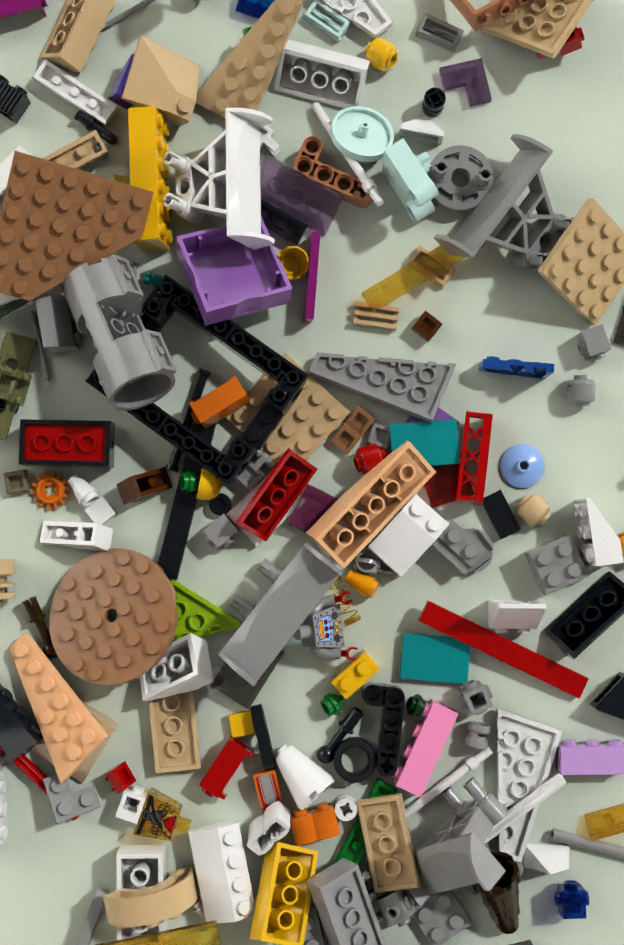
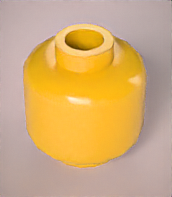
M376 38L372 43L369 42L365 48L366 59L370 60L369 66L382 72L395 66L398 53L394 44L382 38Z

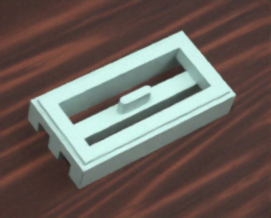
M314 0L304 14L305 20L338 43L342 35L344 36L346 30L351 26L349 20L320 0ZM315 7L325 12L327 15L338 21L343 26L340 27L339 25H337L329 17L317 11Z

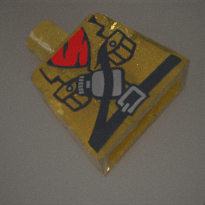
M151 788L147 794L134 835L169 841L173 836L174 830L187 834L192 820L180 816L183 807L181 803Z

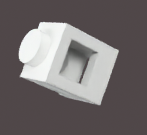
M132 785V787L126 788L115 817L137 824L142 816L148 793L144 792L145 788L139 785ZM131 798L138 800V804H132Z

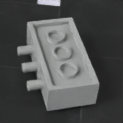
M345 858L307 880L329 945H386L379 923L384 919L380 911L375 914L372 902L377 900V894L374 891L368 893L364 883L370 879V874L367 871L361 873L358 864Z

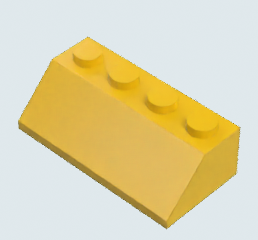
M274 842L272 848L265 853L249 939L278 945H304L312 896L307 880L315 876L319 851Z

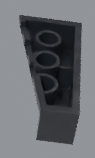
M0 684V748L6 754L3 759L8 765L27 755L43 740L39 725L31 721L27 716V711L15 702L12 693Z

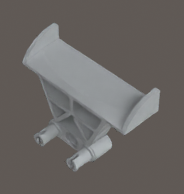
M513 134L510 139L520 149L461 228L452 239L439 234L435 235L434 239L449 255L473 258L485 242L514 252L512 260L517 267L534 269L542 265L549 255V251L574 219V217L566 218L563 214H554L540 169L551 156L553 150L531 137ZM529 186L530 192L518 207L515 201L525 188ZM536 208L537 214H531ZM507 213L510 217L495 238L491 237L490 234ZM526 219H538L527 234Z
M307 543L303 545L285 570L282 569L280 571L267 561L266 558L264 559L262 564L268 570L262 565L257 570L269 578L273 585L257 605L252 606L239 594L229 604V606H232L245 617V621L218 655L252 686H255L262 674L343 572Z
M475 777L470 778L463 785V788L468 791L473 800L463 801L452 786L441 793V796L453 809L454 816L417 850H414L421 885L419 888L407 890L417 906H422L431 894L477 883L481 885L484 891H490L506 872L486 848L484 842L494 825L506 816L507 811L492 793L486 792Z

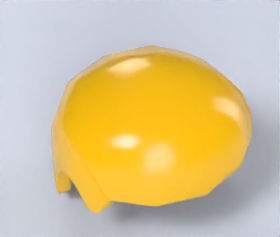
M298 246L285 247L277 255L289 281L301 278L309 269V257Z
M205 468L201 471L196 498L212 500L218 496L222 488V481Z

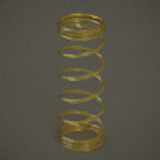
M339 575V577L335 580V581H337V582L334 583L328 590H333V589L340 588V587H343L340 591H342V590L345 589V587H346L345 585H341V586H337V587L332 588V587H333L334 585H336L339 581H341L342 578H341L340 575ZM345 594V595H348V596L345 597V598L343 599V601L346 600V599L349 597L350 594ZM352 602V604L349 607H347L345 610L341 612L342 615L356 611L352 616H350L348 619L344 621V623L346 624L345 626L351 625L361 619L360 615L354 616L356 615L358 610H351L345 612L354 604V602Z

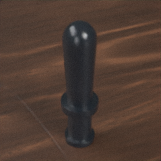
M81 110L75 114L74 119L84 124L88 131L96 130L98 135L110 145L117 144V136L96 123V119H90Z

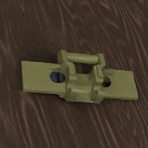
M10 332L5 333L0 348V439L5 441L15 410H17L18 406H24L32 375L28 374L27 370L36 343V339ZM10 360H17L18 367L15 370L7 368V363Z

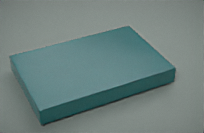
M456 419L433 421L432 424L429 422H413L389 425L391 452L408 440L431 466L460 464Z
M403 633L400 678L464 684L468 682L470 646L453 637Z

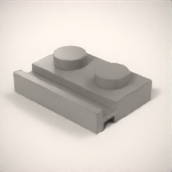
M454 520L449 523L448 527L432 544L439 553L464 575L487 551Z

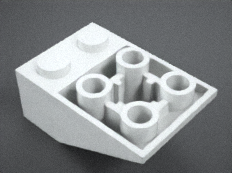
M590 498L575 500L576 504H574L573 510L575 517H578L579 521L577 536L582 541L580 557L585 562V566L624 563L619 537Z

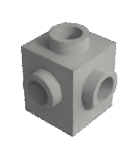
M470 680L463 684V688L458 689L461 694L458 700L463 710L467 709L472 716L482 714L488 708L493 707L490 700L493 696L488 685H483L479 680ZM477 694L475 698H470L471 696Z
M405 890L387 892L377 900L381 916L387 921L389 927L396 924L399 927L406 925L411 921L410 917L416 911L412 898L407 895Z

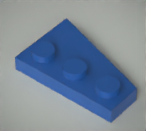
M487 356L486 359L480 362L479 371L546 379L554 373L555 364L523 362L517 359L500 360L499 357Z

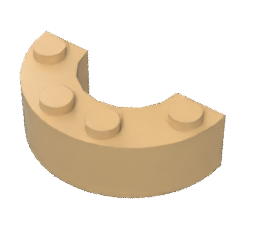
M190 865L169 872V877L154 886L142 889L122 888L103 895L108 923L116 926L117 930L146 925V928H153L166 919H178L182 916V912L190 908L198 898L193 869Z

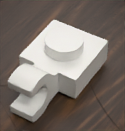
M268 125L260 127V149L265 146L268 152L273 157H276L281 150L279 149L280 145L272 139L275 135L274 131Z

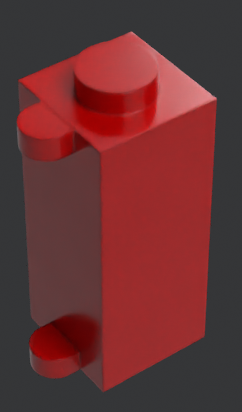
M231 735L199 784L202 787V792L209 797L214 795L224 800L227 795L223 790L245 756L253 757L255 753L235 737L232 738Z

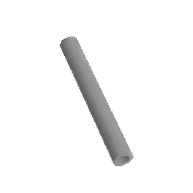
M554 828L551 831V840L624 859L623 846Z

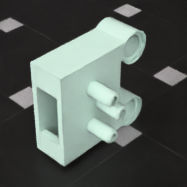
M404 138L384 149L382 173L406 208L411 219L417 223L435 212L431 200L439 194L435 184L427 175V172L432 170L431 164L426 162L429 160L428 153L423 152L415 157Z

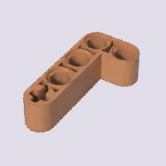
M315 136L306 138L294 162V175L296 179L361 208L370 206L373 201L370 195H365L364 198L360 197L364 193L360 180L321 163V140ZM314 146L318 151L310 153L307 149ZM301 166H307L309 168V170L304 173L300 172L298 169ZM322 174H325L329 177V179L327 181H321L318 179V177ZM346 183L349 185V188L341 190L338 185Z

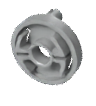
M463 145L446 148L437 154L431 162L432 170L427 174L435 184L439 194L433 201L442 209L453 213H466L474 210L493 186L494 179L493 170L488 159L475 148ZM455 174L464 175L467 178V185L464 187L455 186L451 181L452 176Z

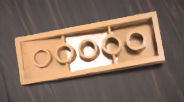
M407 440L350 487L306 534L334 563L344 569L436 471L412 443Z

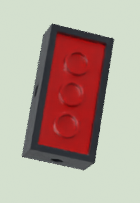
M20 419L19 465L114 468L115 423L111 421Z

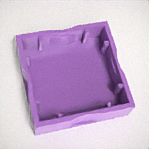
M261 217V234L270 237ZM227 225L176 237V253L205 326L290 303L292 286L272 245L253 250L227 237Z

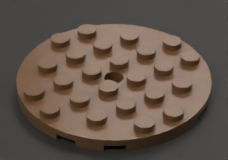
M112 548L108 551L101 550L83 558L68 571L60 582L52 600L49 629L55 652L69 671L90 683L112 686L129 683L143 677V674L152 667H155L163 659L173 641L178 623L176 592L163 568L154 560L139 552L124 548ZM116 610L117 618L114 622H110L108 613Z

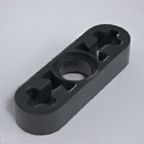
M262 704L250 706L264 770L276 769Z

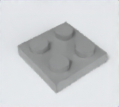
M451 890L431 894L422 906H417L414 903L416 911L412 916L431 945H442L472 924Z

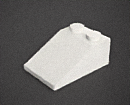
M415 494L367 548L401 578L448 527L449 523Z
M488 600V627L494 629L495 633H508V629H517V633H530V629L538 628L546 610V604L532 600Z
M192 633L173 641L163 659L140 678L143 701L147 702L197 690L213 682L207 641Z

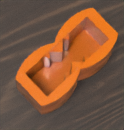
M328 802L318 803L311 810H306V808L303 810L296 809L290 815V823L296 846L310 844L341 834L334 805L328 804Z

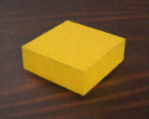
M251 710L229 714L232 738L255 734Z

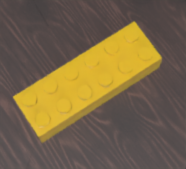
M155 106L128 108L130 185L154 192L143 236L134 243L144 252L170 250V243L173 241L171 229L169 230L172 212L170 208L163 205V202H165L163 201L164 196L167 193H171V189L168 186V178L171 176L170 167L163 163L165 160L163 159L164 154L170 151L169 145L166 143V136H169V126Z

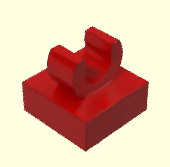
M125 761L108 772L105 780H109L113 786L111 790L116 791L117 794L137 781Z

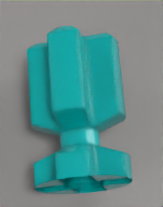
M147 272L144 284L148 285L152 282L153 286L156 287L163 276L156 274L152 277L151 272Z

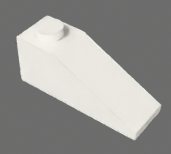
M44 521L40 543L85 550L108 551L111 546L113 529L98 523Z

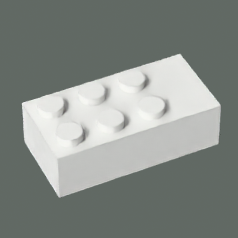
M121 845L116 854L117 890L122 888H147L166 880V845ZM167 919L161 921L158 926L153 928H146V925L117 930V945H164L167 937Z

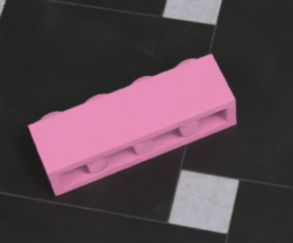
M431 699L430 703L426 702L425 709L421 714L423 716L420 724L417 723L413 729V741L411 745H406L402 757H404L401 766H397L396 773L393 775L397 787L416 796H422L459 714L456 710Z

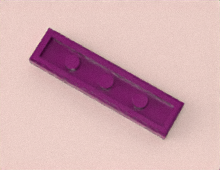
M312 231L309 237V269L306 272L303 323H311L314 319L320 232Z

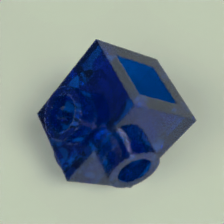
M566 880L564 884H557V892H554V901L562 918H586V905H589L588 891H585L582 885L574 880Z

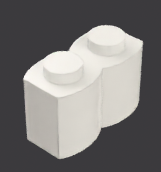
M279 801L269 805L264 815L255 818L250 823L247 847L258 856L268 852L275 841L282 839L289 832L290 809Z

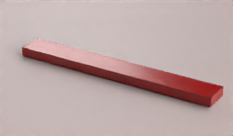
M428 600L418 618V621L579 699L589 678Z

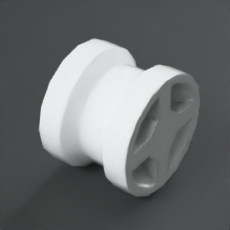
M348 794L340 795L336 799L334 804L336 816L342 821L352 820L357 814L356 800Z

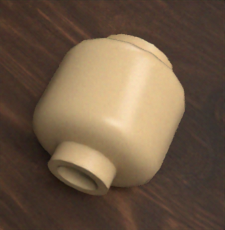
M528 493L517 505L519 508L517 514L529 526H535L538 523L542 526L550 518L548 514L550 505L538 494L530 495Z

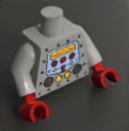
M347 590L340 591L338 596L333 594L322 597L293 635L296 640L301 639L303 647H310L311 652L321 658L341 659V657H346L352 661L358 659L349 656L351 649L358 650L356 647H348L346 650H341V648L345 647L341 608L340 604L336 603L341 602L344 605H349L353 602L351 599L343 601V596L350 594Z

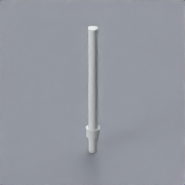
M315 102L312 105V109L330 135L332 122L319 102ZM343 154L362 183L361 187L364 192L370 195L377 207L383 205L384 200L377 191V185L373 179H369L358 161Z
M487 746V749H483L475 756L471 755L465 760V764L405 808L407 819L468 772L479 768L480 763L493 754L491 749Z

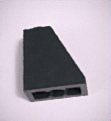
M619 672L590 705L598 711L623 720L624 673Z

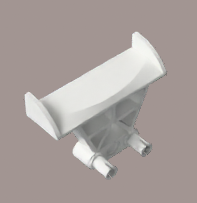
M226 108V130L193 160L186 156L180 157L172 151H167L164 154L163 159L165 160L163 163L175 169L176 196L172 193H167L163 198V201H165L163 205L175 210L179 217L193 224L200 223L205 214L226 218L227 237L256 250L275 244L274 238L261 234L260 127L271 124L273 120L271 116L253 109ZM205 175L210 178V179L207 180L206 182H205Z

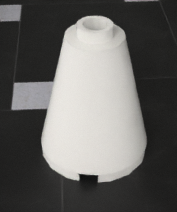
M285 744L276 752L277 758L275 761L300 810L309 806L335 782L333 776L293 745L288 747Z

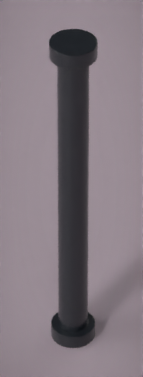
M199 368V377L190 401L193 400L195 402L201 398L207 378L211 376L212 372ZM190 404L183 421V425L189 429L193 422L191 413L194 412ZM174 447L169 465L166 464L165 469L178 473L179 468L177 466L182 451Z

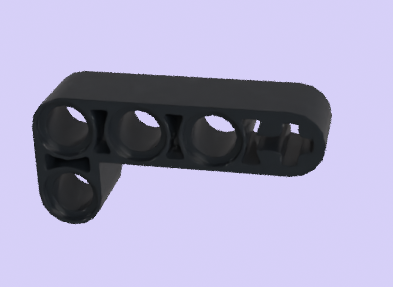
M369 682L361 690L364 702L371 706L382 707L376 752V768L381 776L391 777L396 773L398 766L405 695L399 686ZM370 688L378 691V695L374 699L366 697V691ZM392 691L400 693V698L396 702L388 700V696ZM389 714H395L398 718L394 724H387L385 719ZM386 737H393L395 742L393 746L386 747L383 745V740ZM385 753L389 754L388 759L391 764L388 765L387 769H384L382 765L385 764Z

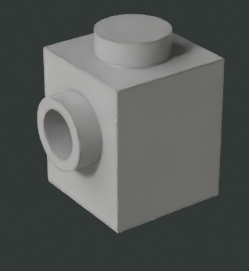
M603 324L581 331L576 335L579 342L577 343L578 351L581 356H584L585 360L590 358L593 361L606 357L605 353L611 350Z
M223 514L203 531L206 534L204 539L212 548L214 546L217 548L223 546L226 549L235 541L233 536L240 530L226 514Z

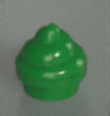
M191 470L181 473V490L187 493L196 491L199 487L200 476Z
M326 694L324 699L320 701L325 713L328 716L339 714L342 710L344 697L338 694Z

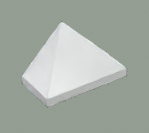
M422 116L402 123L399 136L441 144L444 132L426 116Z
M527 843L523 855V867L547 874L569 869V845Z

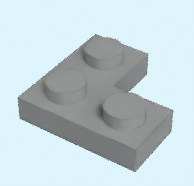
M57 774L43 779L56 824L101 807L95 785L72 793L69 781L60 783Z

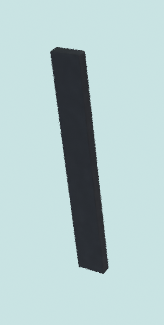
M194 421L191 431L209 444H212L217 422L205 429L201 423L197 425ZM185 454L181 473L191 470L201 476L203 467ZM180 477L158 561L167 577L178 580L198 500L196 498L198 489L192 493L181 490Z

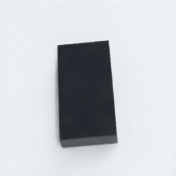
M501 490L484 497L483 507L499 539H503L521 530Z

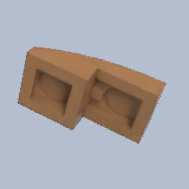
M358 405L331 439V442L348 455L376 420V417Z

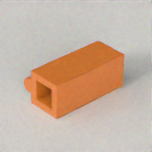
M233 375L231 380L195 402L193 400L190 401L189 404L194 411L191 413V416L197 425L201 423L206 429L249 403L250 399L236 376Z

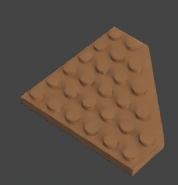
M15 151L0 213V293L30 301L64 282L67 275L78 266L86 262L88 266L96 264L101 258H106L142 238L154 192Z

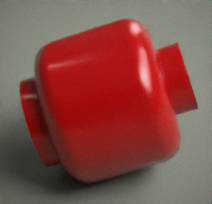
M372 443L358 448L353 456V462L356 470L365 475L387 457L384 448L380 449L377 444Z

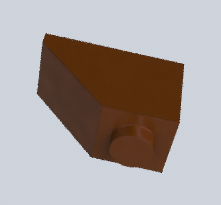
M165 467L130 476L116 484L124 505L143 500L173 488Z

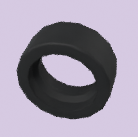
M349 737L341 741L335 749L333 756L334 768L343 780L359 783L368 779L373 774L376 767V754L371 744L365 739ZM349 747H360L368 756L367 766L359 773L348 772L342 765L341 758L343 752Z

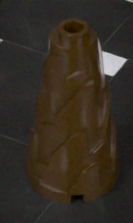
M493 851L491 854L506 872L490 891H484L479 883L474 885L477 892H480L485 907L488 908L491 919H494L497 928L502 933L512 934L519 927L520 872L517 862L513 861L511 855L500 851Z

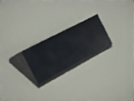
M610 571L607 572L544 630L545 633L567 657L575 659L624 614V583Z

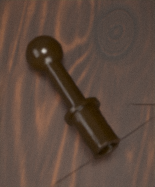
M37 597L29 598L30 601L27 599L22 602L29 615V623L34 622L44 643L43 653L47 658L54 659L58 655L55 652L50 633L43 620L47 615L46 613L43 614Z

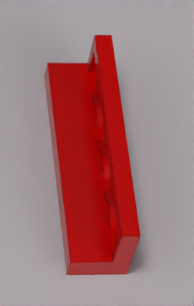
M466 411L456 500L474 502V505H483L493 414ZM470 418L483 419L482 428L474 432L469 426ZM468 430H469V431L471 432V434H472L469 438H468ZM482 432L480 439L477 435ZM475 437L480 443V449L472 454L467 448V443ZM466 452H467V454H468L470 457L465 460V456H466ZM472 459L478 466V469L469 476L464 470V465ZM463 474L467 477L465 481H463ZM477 475L475 483L472 479ZM470 481L475 487V495H461L462 486Z

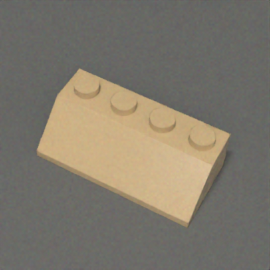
M67 0L39 58L43 61L46 59L53 65L68 72H81L87 65V58L97 44L96 39L106 25L105 20L115 6V0Z

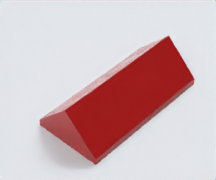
M288 448L235 523L262 540L267 541L318 469Z

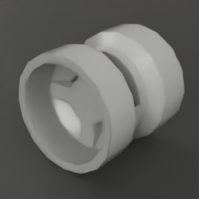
M468 721L467 728L469 733L465 737L464 744L474 748L487 749L488 741L486 737L490 733L491 726L481 722Z

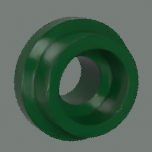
M416 694L408 699L406 704L408 715L419 717L423 713L426 701L422 699L421 695Z

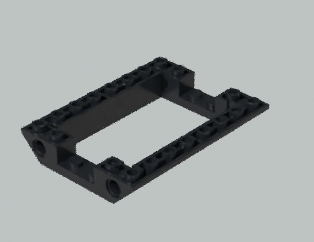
M165 274L142 305L141 313L143 315L140 318L145 329L160 332L173 313L177 312L277 383L274 389H270L264 398L265 404L240 437L236 436L229 445L230 449L225 455L154 403L142 408L125 411L229 486L246 470L293 406L309 375L230 319L205 326L192 292ZM94 369L86 379V382L106 396Z

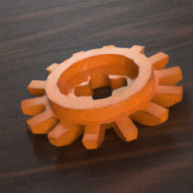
M51 470V476H48L46 471H44V478L38 475L35 477L39 482L38 484L32 482L31 485L36 487V490L30 492L31 494H37L33 501L40 500V508L47 504L46 510H50L51 505L54 504L56 510L58 509V502L62 505L66 504L62 498L70 497V495L65 494V490H70L71 487H64L68 479L66 478L61 481L62 473L55 477L53 470ZM54 484V490L57 491L56 494L47 496L46 486L51 487Z

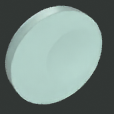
M352 106L342 109L334 117L330 129L331 139L335 147L345 156L361 162H373L382 159L384 149L391 146L394 140V132L389 121L377 111L367 107Z

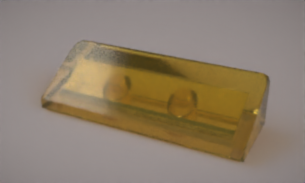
M624 803L583 814L589 836L593 840L624 833Z

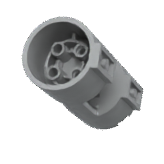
M112 254L108 258H101L100 263L88 266L86 262L71 271L62 284L64 287L63 293L76 322L77 329L82 334L92 336L93 345L98 350L94 357L93 365L110 406L117 410H134L150 405L168 394L175 384L173 374L177 372V369L161 333L145 329L139 316L142 311L140 298L144 295L128 259Z

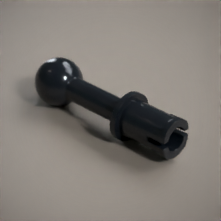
M352 707L343 721L338 722L340 728L328 745L321 746L318 749L317 758L321 763L328 764L332 762L334 750L346 734L354 733V727L364 715L359 708Z

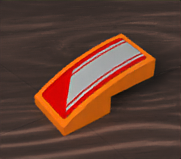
M276 769L254 773V783L263 815L266 808L274 802L279 801L284 805Z

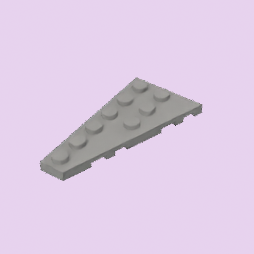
M317 352L308 374L432 424L456 364L448 363V365L430 361L428 363H419L413 360L380 357L379 359H369L367 356H358V358L345 357L343 354Z

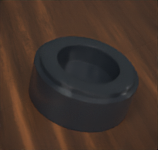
M219 493L217 497L209 501V508L216 515L221 516L231 510V499L223 493Z

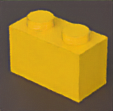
M365 650L355 657L358 658L357 660H351L330 679L331 683L345 699L351 696L380 670L379 666Z

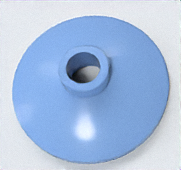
M518 444L505 451L500 461V471L504 480L511 486L528 488L535 485L541 479L544 473V460L539 451L534 447ZM521 462L527 463L526 470L521 469Z

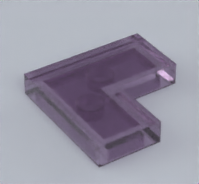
M482 58L439 68L444 91L465 86L470 107L491 102L492 98Z

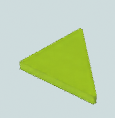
M171 579L177 596L176 606L178 613V623L173 641L190 633L202 637L236 629L242 625L243 622L175 579Z

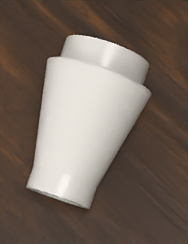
M79 474L73 475L68 480L80 505L83 504L84 507H88L99 498L98 491L81 478Z

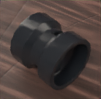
M433 87L426 91L422 110L427 116L436 117L443 111L446 101L443 90Z

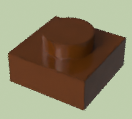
M425 310L411 330L429 343L442 326V323Z

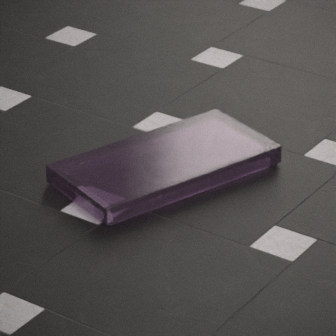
M268 154L265 155L260 166L261 198L308 224V229L320 232V235L323 237L326 236L344 196Z

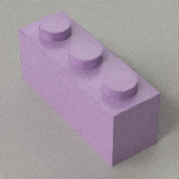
M566 739L562 740L563 743L558 744L556 750V771L561 775L624 774V743L620 739H608V743H599V740L586 739L585 743H576V740Z

